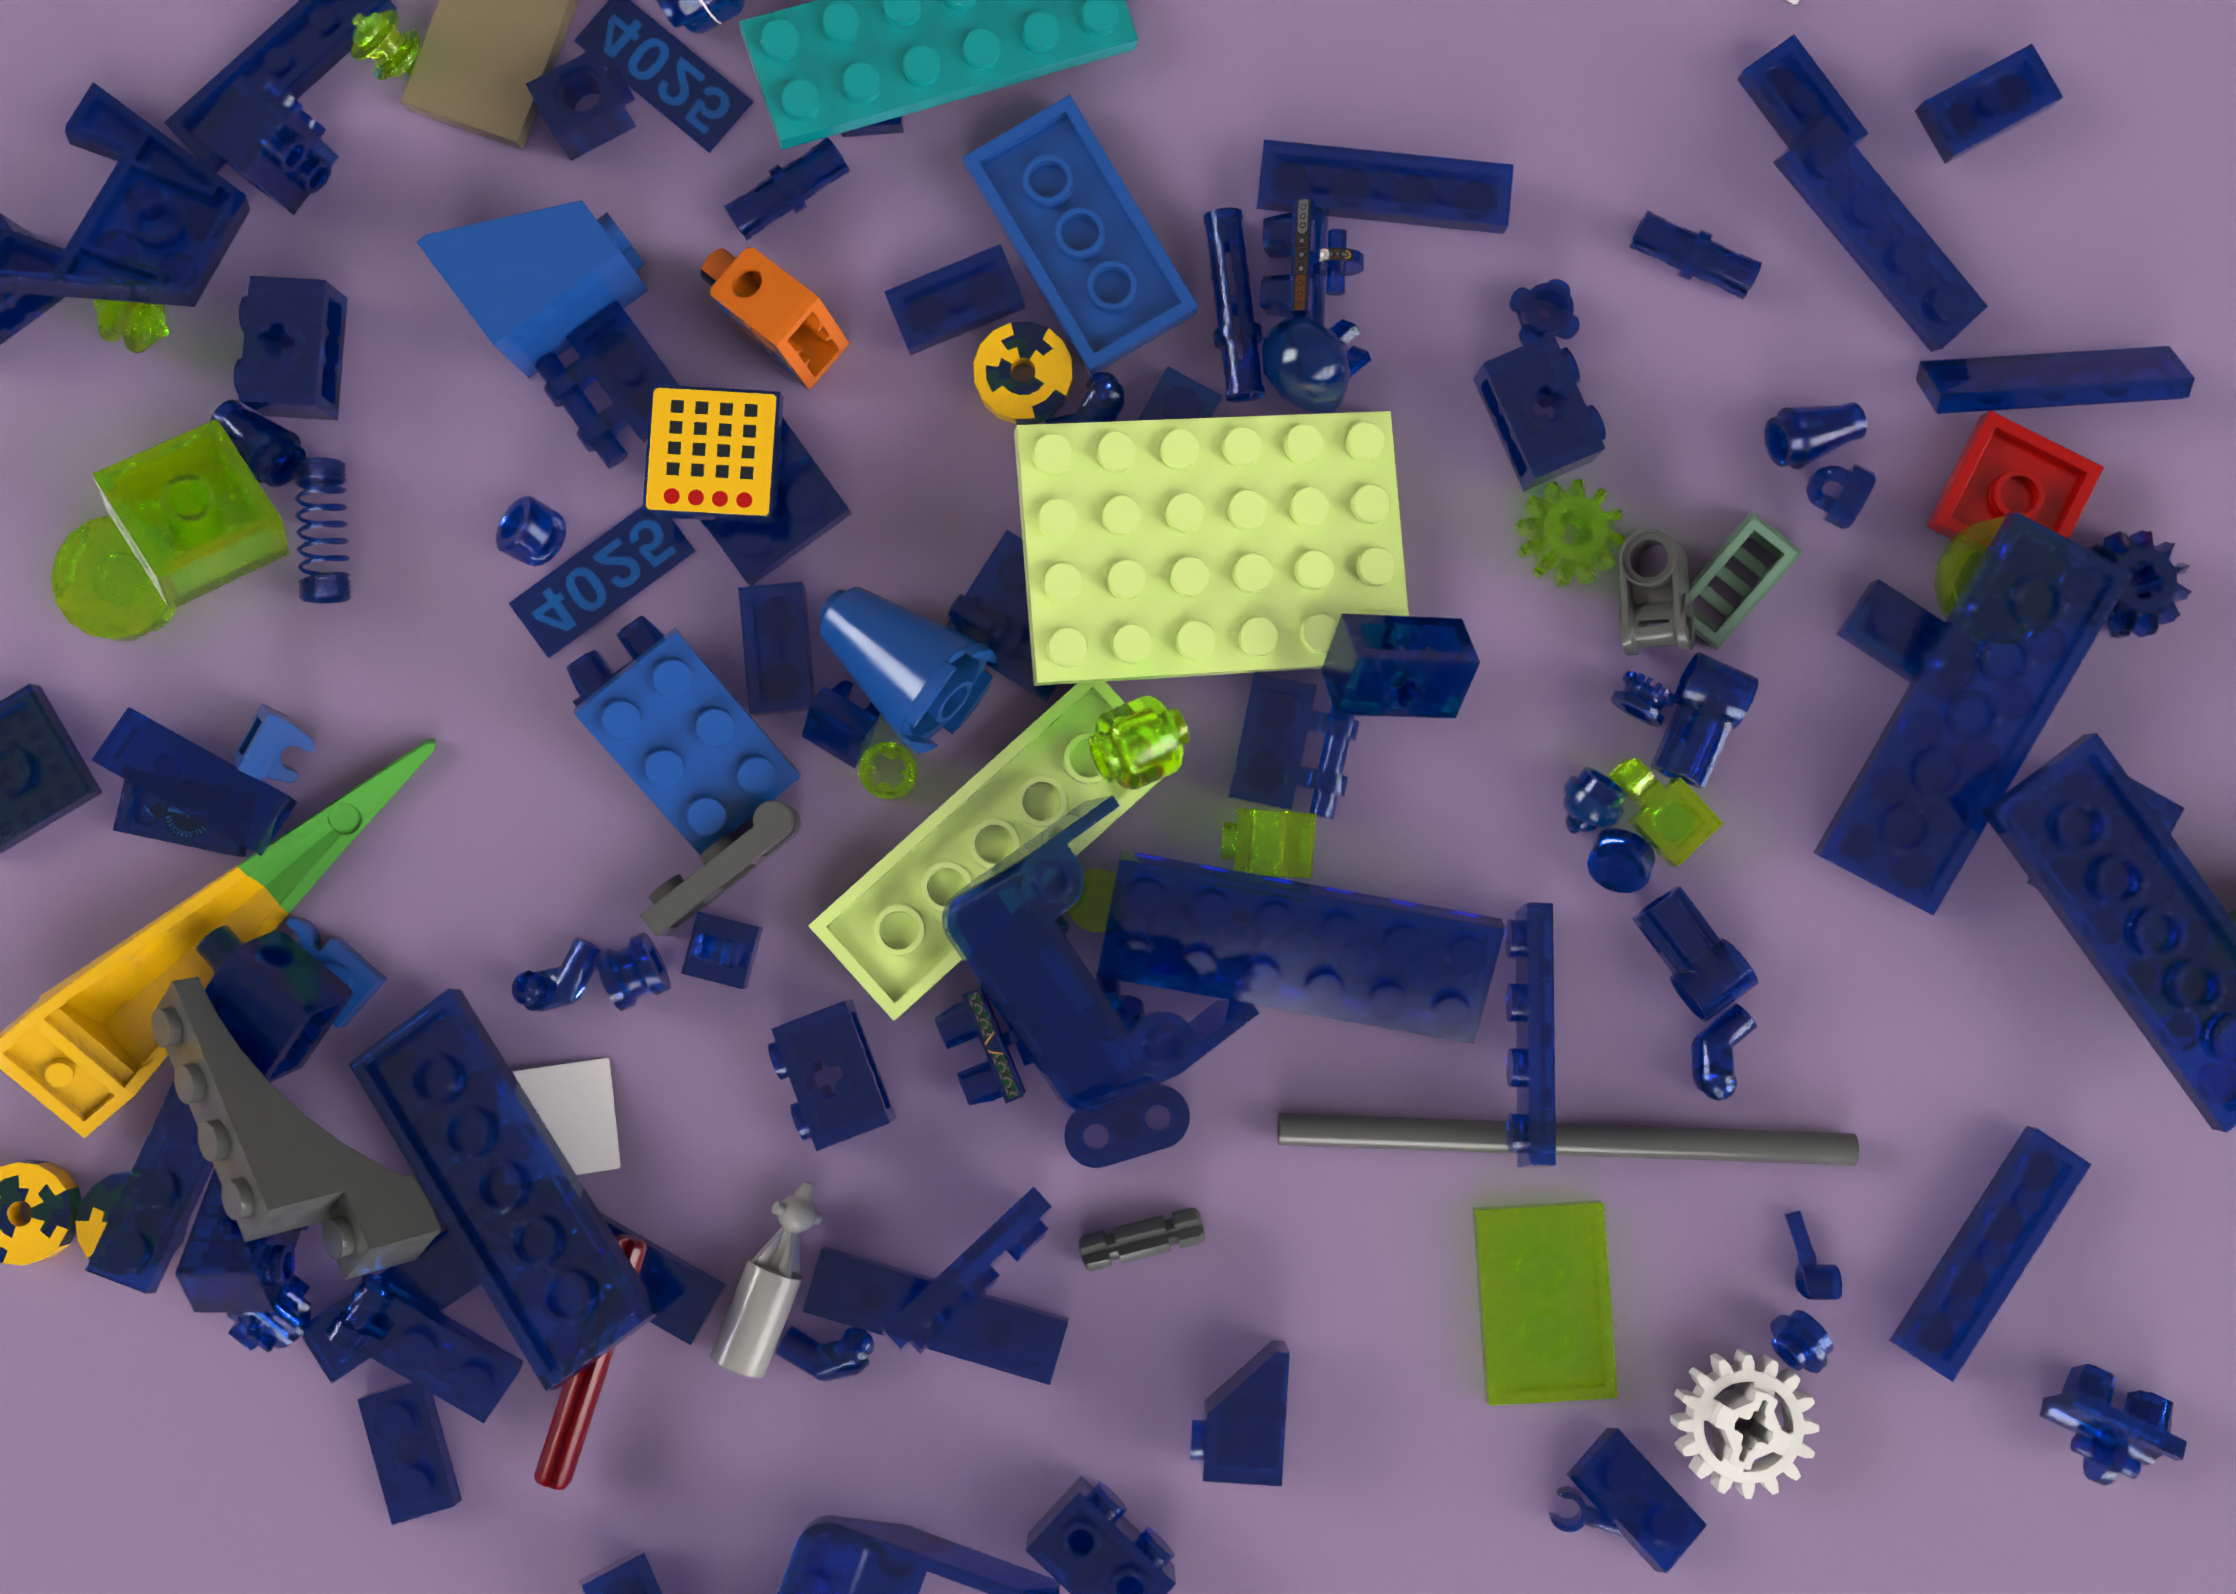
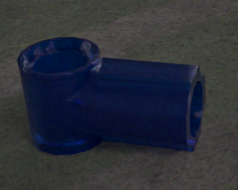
M1697 652L1689 661L1678 682L1673 697V703L1677 704V707L1650 767L1660 772L1661 775L1679 783L1698 789L1705 788L1730 730L1735 729L1740 724L1753 702L1759 684L1758 678Z
M1681 886L1674 887L1657 897L1632 918L1673 975L1670 976V981L1675 991L1701 1021L1706 1023L1759 983L1754 970L1743 955L1730 942L1723 938L1719 939Z

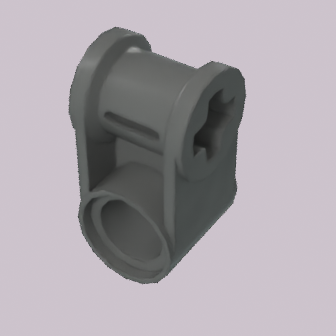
M1643 529L1634 532L1624 541L1620 548L1618 559L1621 588L1619 626L1624 653L1626 656L1637 655L1640 648L1678 645L1681 651L1692 650L1694 647L1695 626L1693 607L1689 594L1686 552L1677 541L1659 530ZM1664 546L1668 554L1666 567L1657 576L1644 577L1639 567L1640 558L1643 553L1650 547ZM1668 623L1667 625L1646 626L1648 624Z

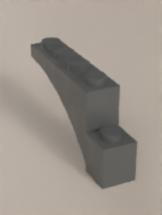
M199 977L172 981L152 1014L153 1036L160 1047L166 1048L175 1070L174 1083L177 1095L184 1104H189L198 1126L200 1151L207 1161H212L222 1185L223 1207L229 1218L237 1221L244 1241L247 1242L321 1223L324 1247L329 1256L337 1260L345 1280L416 1260L441 1231V1227L417 1174L404 1176L382 1166L345 1145L306 1117L270 1084L242 1052L217 1015Z

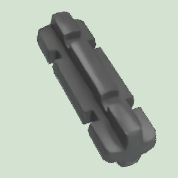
M1191 1207L1172 1212L1173 1218L1164 1220L1163 1215L1113 1227V1233L1105 1235L1104 1230L1083 1235L1079 1239V1249L1086 1270L1095 1271L1112 1266V1260L1120 1259L1122 1264L1171 1251V1245L1180 1244V1248L1200 1244L1205 1240V1231L1199 1211Z

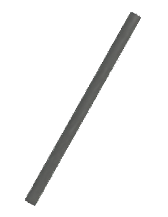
M1279 1113L1277 1127L1278 1145L1848 1166H1855L1859 1159V1142L1854 1133Z

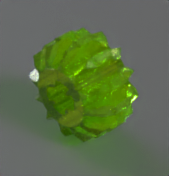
M1574 479L1570 483L1567 492L1564 491L1557 481H1552L1544 487V499L1532 495L1524 503V508L1530 517L1519 519L1515 524L1514 530L1521 536L1532 538V540L1521 545L1517 549V553L1520 558H1528L1536 554L1541 560L1532 570L1534 577L1539 579L1550 568H1554L1556 587H1566L1570 583L1573 573L1577 580L1585 586L1596 579L1595 567L1608 571L1616 564V560L1609 549L1622 546L1626 536L1619 531L1608 528L1623 517L1622 510L1613 508L1604 512L1599 506L1607 498V489L1599 488L1592 496L1586 498L1583 479ZM1569 522L1575 524L1579 529L1575 534V541L1570 545L1560 538L1564 533V526Z

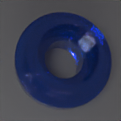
M1797 1309L1789 1316L1784 1314L1778 1315L1770 1323L1774 1336L1771 1340L1772 1347L1781 1360L1789 1367L1797 1371L1804 1368L1809 1372L1819 1373L1827 1366V1355L1833 1351L1834 1345L1826 1330L1812 1316Z

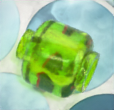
M1150 695L1138 697L1101 713L1095 724V733L1091 734L1088 738V744L1093 762L1103 779L1108 783L1116 781L1121 787L1134 790L1176 773L1184 760L1183 745L1189 742L1190 736L1182 714L1174 707L1167 709L1160 700Z

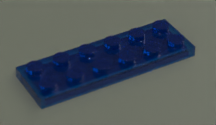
M2017 512L2008 513L1813 853L1934 916L2134 573Z
M2098 733L2084 734L1984 809L1982 814L2211 1129L2227 1133L2236 1126V924Z
M1121 850L1098 961L1097 977L1474 1044L1505 933V927L1501 918Z
M448 988L348 1063L546 1392L558 1389L662 1313L461 989Z

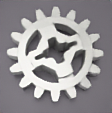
M1737 1349L1734 1356V1364L1729 1365L1717 1353L1712 1354L1710 1359L1713 1371L1706 1375L1692 1367L1688 1372L1697 1385L1692 1392L1686 1389H1676L1674 1394L1687 1405L1685 1412L1670 1415V1422L1676 1428L1687 1432L1686 1435L1674 1442L1676 1449L1684 1456H1694L1688 1467L1700 1479L1711 1474L1710 1484L1718 1492L1725 1494L1734 1481L1736 1491L1745 1499H1752L1755 1483H1760L1772 1495L1779 1493L1776 1476L1784 1473L1797 1481L1801 1477L1797 1467L1793 1464L1797 1455L1812 1459L1815 1455V1452L1803 1443L1804 1434L1819 1432V1424L1803 1416L1802 1413L1809 1410L1815 1404L1814 1399L1804 1391H1794L1801 1379L1788 1369L1778 1373L1779 1362L1770 1356L1763 1354L1755 1365L1751 1354L1743 1349ZM1736 1383L1734 1389L1717 1395L1724 1388ZM1778 1400L1783 1410L1784 1426L1779 1425L1774 1412ZM1739 1417L1747 1420L1751 1417L1754 1419L1750 1429L1739 1427L1736 1430L1734 1427ZM1704 1420L1711 1423L1715 1433L1711 1444L1715 1448L1714 1454L1709 1448L1705 1437ZM1764 1455H1767V1456L1764 1457L1763 1459H1761V1460H1759V1461H1757V1462H1754V1459H1757V1458H1759V1457H1762V1456H1764Z

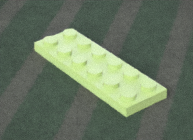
M1106 682L1077 683L808 926L889 1017L896 1021L1179 765V762ZM1124 712H1128L1133 719L1128 726L1144 743L1156 773L1154 777L1153 775L1151 777L1145 776L1132 768L1126 758L1131 751L1129 748H1122L1118 739L1119 721L1122 715H1125ZM1109 746L1112 747V758L1120 764L1119 767L1110 759Z

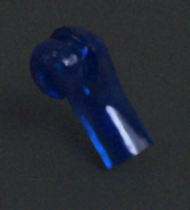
M1106 371L1095 373L1086 383L1088 390L1077 412L1045 419V424L1116 421L1124 407V388L1112 373Z
M575 937L561 966L537 972L528 970L517 975L512 984L514 1000L518 1004L524 1005L527 1010L544 1012L574 1004L582 996L605 950L587 940Z
M1737 1003L1733 1004L1697 1034L1691 1044L1692 1077L1694 1083L1699 1090L1703 1091L1712 1100H1725L1736 1091L1737 1078L1734 1076L1733 1047L1757 1028L1754 1019Z
M792 1325L775 1354L817 1380L830 1381L861 1373L869 1365L868 1356L874 1351L875 1342L867 1331L859 1327H850L845 1331L841 1340L822 1344Z

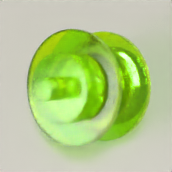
M392 9L383 11L380 14L378 12L373 13L367 18L359 13L352 20L357 29L353 35L354 43L351 49V56L357 61L372 57L376 61L373 67V76L377 80L398 77L404 72L410 76L415 64L414 61L418 55L419 33L416 30H407L403 33L397 31L396 26L399 16Z
M121 282L117 284L103 298L97 297L93 303L94 309H97V326L100 337L108 342H116L123 337L126 348L133 353L145 351L160 337L166 338L169 334V327L165 325V307L162 298L155 293H147L139 298L138 290L132 283Z

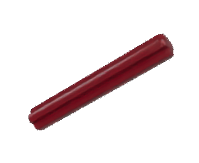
M617 1234L610 1240L534 1473L536 1483L544 1487L564 1490L572 1481L647 1251V1243L637 1237Z

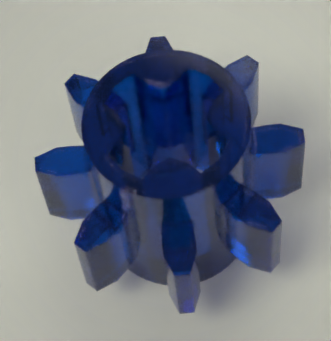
M270 1268L266 1273L257 1271L246 1276L233 1289L227 1301V1316L236 1322L228 1334L250 1351L257 1346H260L266 1352H270L273 1347L284 1348L291 1345L304 1333L311 1319L310 1308L312 1304L303 1297L310 1286L289 1269L281 1275Z

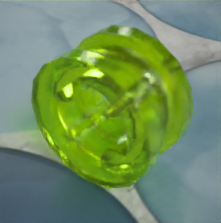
M880 742L871 746L862 755L859 763V778L863 786L872 795L884 800H897L906 796L914 788L918 778V765L914 756L902 745L894 742ZM885 755L891 761H895L900 757L903 759L906 770L898 771L901 776H904L903 781L898 786L893 787L886 781L875 784L872 772H878L879 768L873 766V764L880 756Z

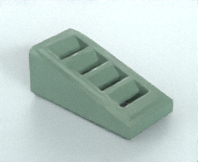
M1750 512L1689 583L1691 602L1700 595L1727 617L1718 627L1693 607L1695 633L1715 650H1718L1803 552L1758 515ZM1749 536L1776 557L1769 568L1741 546ZM1732 556L1760 577L1753 587H1750L1724 566ZM1715 575L1743 597L1736 607L1707 585Z

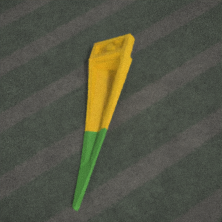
M428 739L39 996L36 1003L0 1032V1069L78 1134L86 1138L132 1099L168 1056L166 1048L160 1047L154 1039L151 1020L153 1012L172 981L199 977L212 1003L334 861L434 751L435 739Z

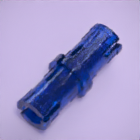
M826 137L809 149L808 152L791 161L783 168L777 164L767 171L769 174L768 178L723 207L744 239L748 241L752 236L763 230L764 227L791 210L797 214L806 208L804 201L828 184L849 173L850 170L829 137Z
M1649 210L1643 215L1629 244V248L1648 256L1650 255L1678 269L1677 275L1684 279L1690 280L1694 276L1704 282H1709L1722 288L1724 291L1742 300L1746 297L1748 290L1751 289L1762 266V262L1736 253L1712 241L1713 234L1702 229L1695 233L1675 225Z

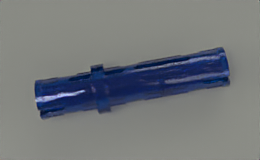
M1226 207L1214 209L1203 215L1204 226H1206L1211 281L1218 328L1213 331L1212 335L1214 346L1221 349L1227 390L1225 392L1226 401L1242 403L1258 400L1265 396L1258 344L1263 341L1264 337L1262 325L1255 322L1250 271L1242 227V210ZM1225 253H1230L1235 295H1231L1229 291ZM1233 316H1238L1243 359H1239L1237 354Z

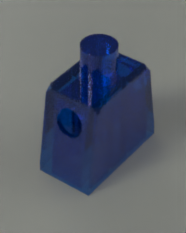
M221 926L206 935L196 947V952L215 972L205 991L217 1015L242 1052L270 1083L303 1068L354 994L346 983L285 932L275 930L243 943L229 926Z

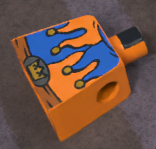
M754 247L745 248L737 258L726 249L720 248L712 252L703 263L700 275L705 282L712 286L709 296L731 324L808 390L816 384L850 345L820 298Z

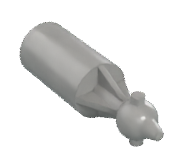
M804 1181L794 1194L789 1195L782 1202L776 1201L773 1204L772 1213L778 1215V1220L782 1227L755 1257H749L710 1354L712 1361L727 1370L754 1378H762L766 1374L803 1279L800 1274L799 1234L808 1230L813 1224L819 1225L822 1220V1214L816 1211L815 1204L812 1201L813 1184Z

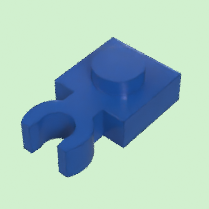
M290 917L286 924L299 936L297 949L290 953L280 943H268L264 947L266 955L278 965L295 966L300 970L301 973L289 987L336 1028L346 1027L384 984L387 978L342 938H331L323 947L320 945L319 931L312 922L304 918Z

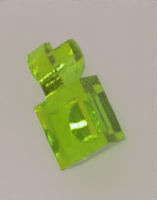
M1634 757L1631 761L1625 758L1607 775L1623 794L1641 807L1628 822L1670 867H1679L1724 824L1681 777H1673L1663 786L1637 757Z

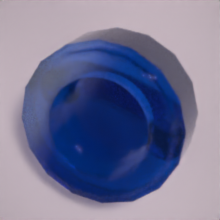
M1853 464L1849 470L1837 465H1829L1819 468L1811 475L1807 483L1806 492L1809 501L1817 508L1825 511L1823 521L1844 530L1845 528L1848 529L1857 518L1874 487L1877 477H1875L1874 472L1857 464ZM1830 481L1840 484L1833 497L1825 494L1822 489L1824 484Z
M532 496L517 499L503 515L496 532L497 547L502 553L533 567L541 566L551 561L562 548L566 538V523L563 516L548 505Z
M1606 828L1597 835L1589 854L1587 866L1589 874L1595 882L1605 889L1617 893H1632L1641 890L1649 882L1656 858L1651 845L1638 834L1620 828Z

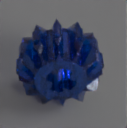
M2141 530L2131 534L2130 537L2125 532L2119 531L2106 536L2104 541H2102V546L2097 544L2087 548L2081 555L2087 567L2075 570L2070 579L2085 587V593L2077 595L2071 604L2078 607L2086 605L2091 607L2092 611L2086 626L2096 628L2107 623L2109 637L2120 639L2129 636L2131 632L2139 638L2155 634L2159 629V624L2164 625L2174 622L2181 615L2174 602L2185 600L2192 593L2191 590L2177 583V576L2186 573L2190 565L2184 563L2172 564L2169 560L2175 543L2165 541L2154 546L2152 531Z

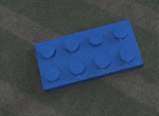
M1071 95L962 157L965 169L1090 376L1198 314L1199 306Z

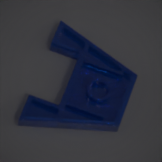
M93 82L65 125L66 129L64 131L70 145L112 159L118 163L65 249L5 227L0 228V292L195 307L250 212L247 196Z

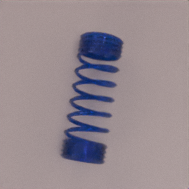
M314 457L299 459L293 463L295 467L293 469L295 472L293 475L295 476L294 483L299 488L304 489V491L295 496V501L305 506V508L299 510L295 517L307 525L300 527L296 534L308 542L301 544L297 548V552L309 559L299 563L298 569L305 574L311 575L298 581L300 584L298 587L300 589L299 599L309 603L345 602L352 597L350 595L352 592L350 590L351 585H349L351 581L348 579L351 574L348 572H317L305 569L303 566L319 561H348L350 557L348 555H316L304 552L302 549L317 544H347L349 540L347 538L321 539L301 534V532L315 527L342 528L346 527L348 523L346 521H313L301 517V514L313 510L342 511L346 510L348 506L337 503L312 504L300 500V497L312 493H345L347 489L338 486L344 484L347 480L345 478L346 464L334 458Z

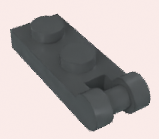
M767 801L759 805L754 812L753 827L737 840H734L729 834L711 845L699 857L704 866L686 880L678 874L660 885L649 896L654 905L641 914L640 917L655 936H670L792 840L799 832L801 826L797 811L791 806L777 801Z

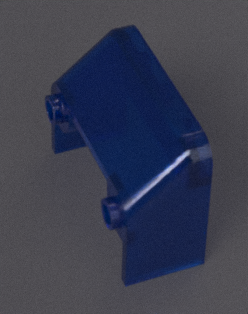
M1113 795L1087 800L1078 805L956 892L946 903L942 914V925L948 940L1057 1098L1065 1106L1085 1113L1101 1111L1181 1074L1259 1014L1251 1002L1218 999L1189 1022L1175 1013L1155 1011L1144 1015L1127 1027L1054 919L1078 901L1084 887L1082 867L1067 844L1120 806Z

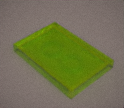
M1600 1200L1472 1208L1486 1403L1489 1406L1618 1398L1604 1203Z

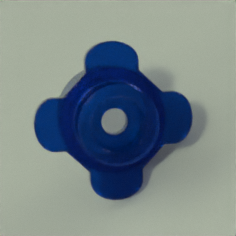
M1552 279L1548 283H1542L1533 287L1531 290L1521 287L1515 290L1510 297V309L1517 313L1521 325L1518 339L1525 347L1538 348L1544 340L1555 337L1569 340L1578 332L1580 322L1573 315L1574 304L1570 295V287L1563 280ZM1540 309H1547L1550 312V317L1547 319L1541 318L1539 316Z

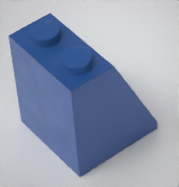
M582 200L426 234L417 241L422 251L491 343L528 378L532 377L649 290L636 273L646 264L632 247L629 240L607 212L596 219Z

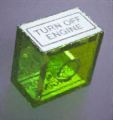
M217 419L93 473L106 510L170 610L290 554L284 524L280 515Z

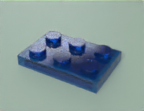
M1035 1187L1031 1188L882 1328L885 1338L901 1355L910 1346H913L919 1354L925 1351L948 1329L950 1322L944 1316L947 1311L960 1299L970 1308L998 1281L997 1279L1000 1275L994 1267L1002 1259L1010 1254L1018 1262L1043 1239L1045 1233L1049 1230L1043 1222L1052 1207Z

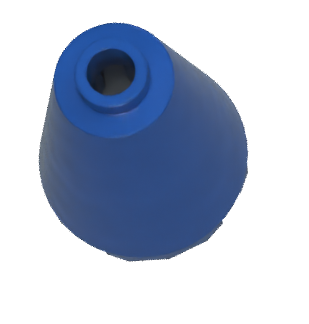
M857 586L847 591L838 590L826 600L820 610L819 618L822 621L820 636L902 743L909 746L917 754L929 752L939 746L930 738L943 727L953 735L977 708L990 687L993 676L984 669L987 661L997 664V655L984 643Z

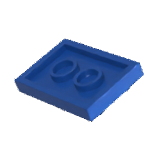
M676 628L672 629L574 708V715L700 856L715 842L731 834L750 819L759 805L772 801L801 777L793 764Z

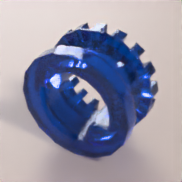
M1628 670L1622 677L1625 688L1622 691H1614L1610 698L1611 702L1631 717L1645 724L1660 727L1665 720L1662 715V709L1665 706L1672 707L1677 700L1676 695L1671 693V690L1662 687L1663 685L1659 682L1653 687L1651 685L1653 682L1652 678L1648 677L1646 682H1644L1646 679L1644 674H1637L1635 671Z

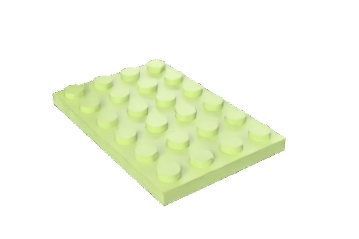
M1391 411L1016 426L1014 439L1034 686L1406 664L1413 660Z

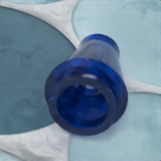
M235 399L227 400L215 409L210 419L211 427L223 438L221 424L258 483H266L270 487H280L292 481L300 473L306 461V452L301 447L300 438L296 433L246 408Z
M1855 402L1831 406L1785 407L1778 412L1776 417L1770 418L1765 425L1764 440L1766 449L1776 465L1801 469L1841 446L1863 438L1867 430V421L1863 409Z

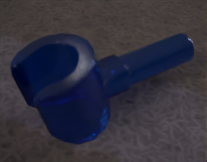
M1801 1210L1786 1213L1785 1217L1798 1254L1796 1257L1799 1265L1795 1271L1797 1291L1803 1297L1810 1300H1837L1841 1298L1842 1278L1838 1266L1835 1264H1817L1816 1254L1813 1251Z
M1564 1486L1557 1489L1558 1496L1574 1500L1579 1505L1578 1513L1572 1518H1562L1556 1513L1549 1512L1551 1522L1559 1530L1570 1533L1578 1531L1586 1525L1632 1541L1635 1540L1638 1533L1637 1525L1586 1505L1585 1498L1574 1487Z

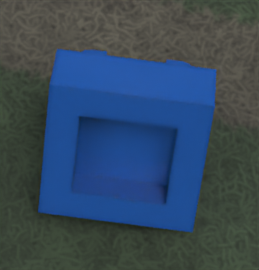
M262 703L231 759L237 770L260 781L265 777L285 783H294L299 774L295 769L281 763V753L289 746H298L312 753L315 748V742L306 732L292 723L286 714Z

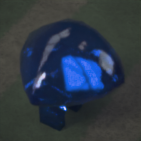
M1303 316L1285 319L1269 329L1262 345L1263 373L1281 397L1297 408L1316 414L1333 413L1343 402L1350 377L1372 359L1368 351L1354 345L1347 351L1348 343L1352 338L1360 335L1361 332L1357 324L1344 319L1340 320L1330 329Z

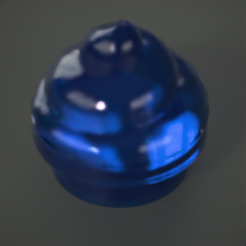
M1584 767L1578 777L1570 776L1564 785V793L1566 795L1563 805L1568 812L1565 822L1567 829L1570 833L1576 834L1578 832H1591L1598 827L1615 825L1624 813L1621 805L1627 798L1628 793L1603 773L1590 767Z

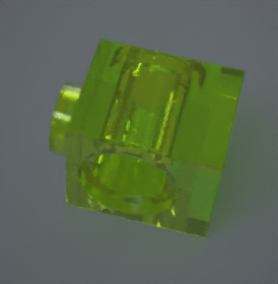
M1238 808L1235 811V822H1223L1220 859L1232 860L1231 874L1311 879L1316 814Z

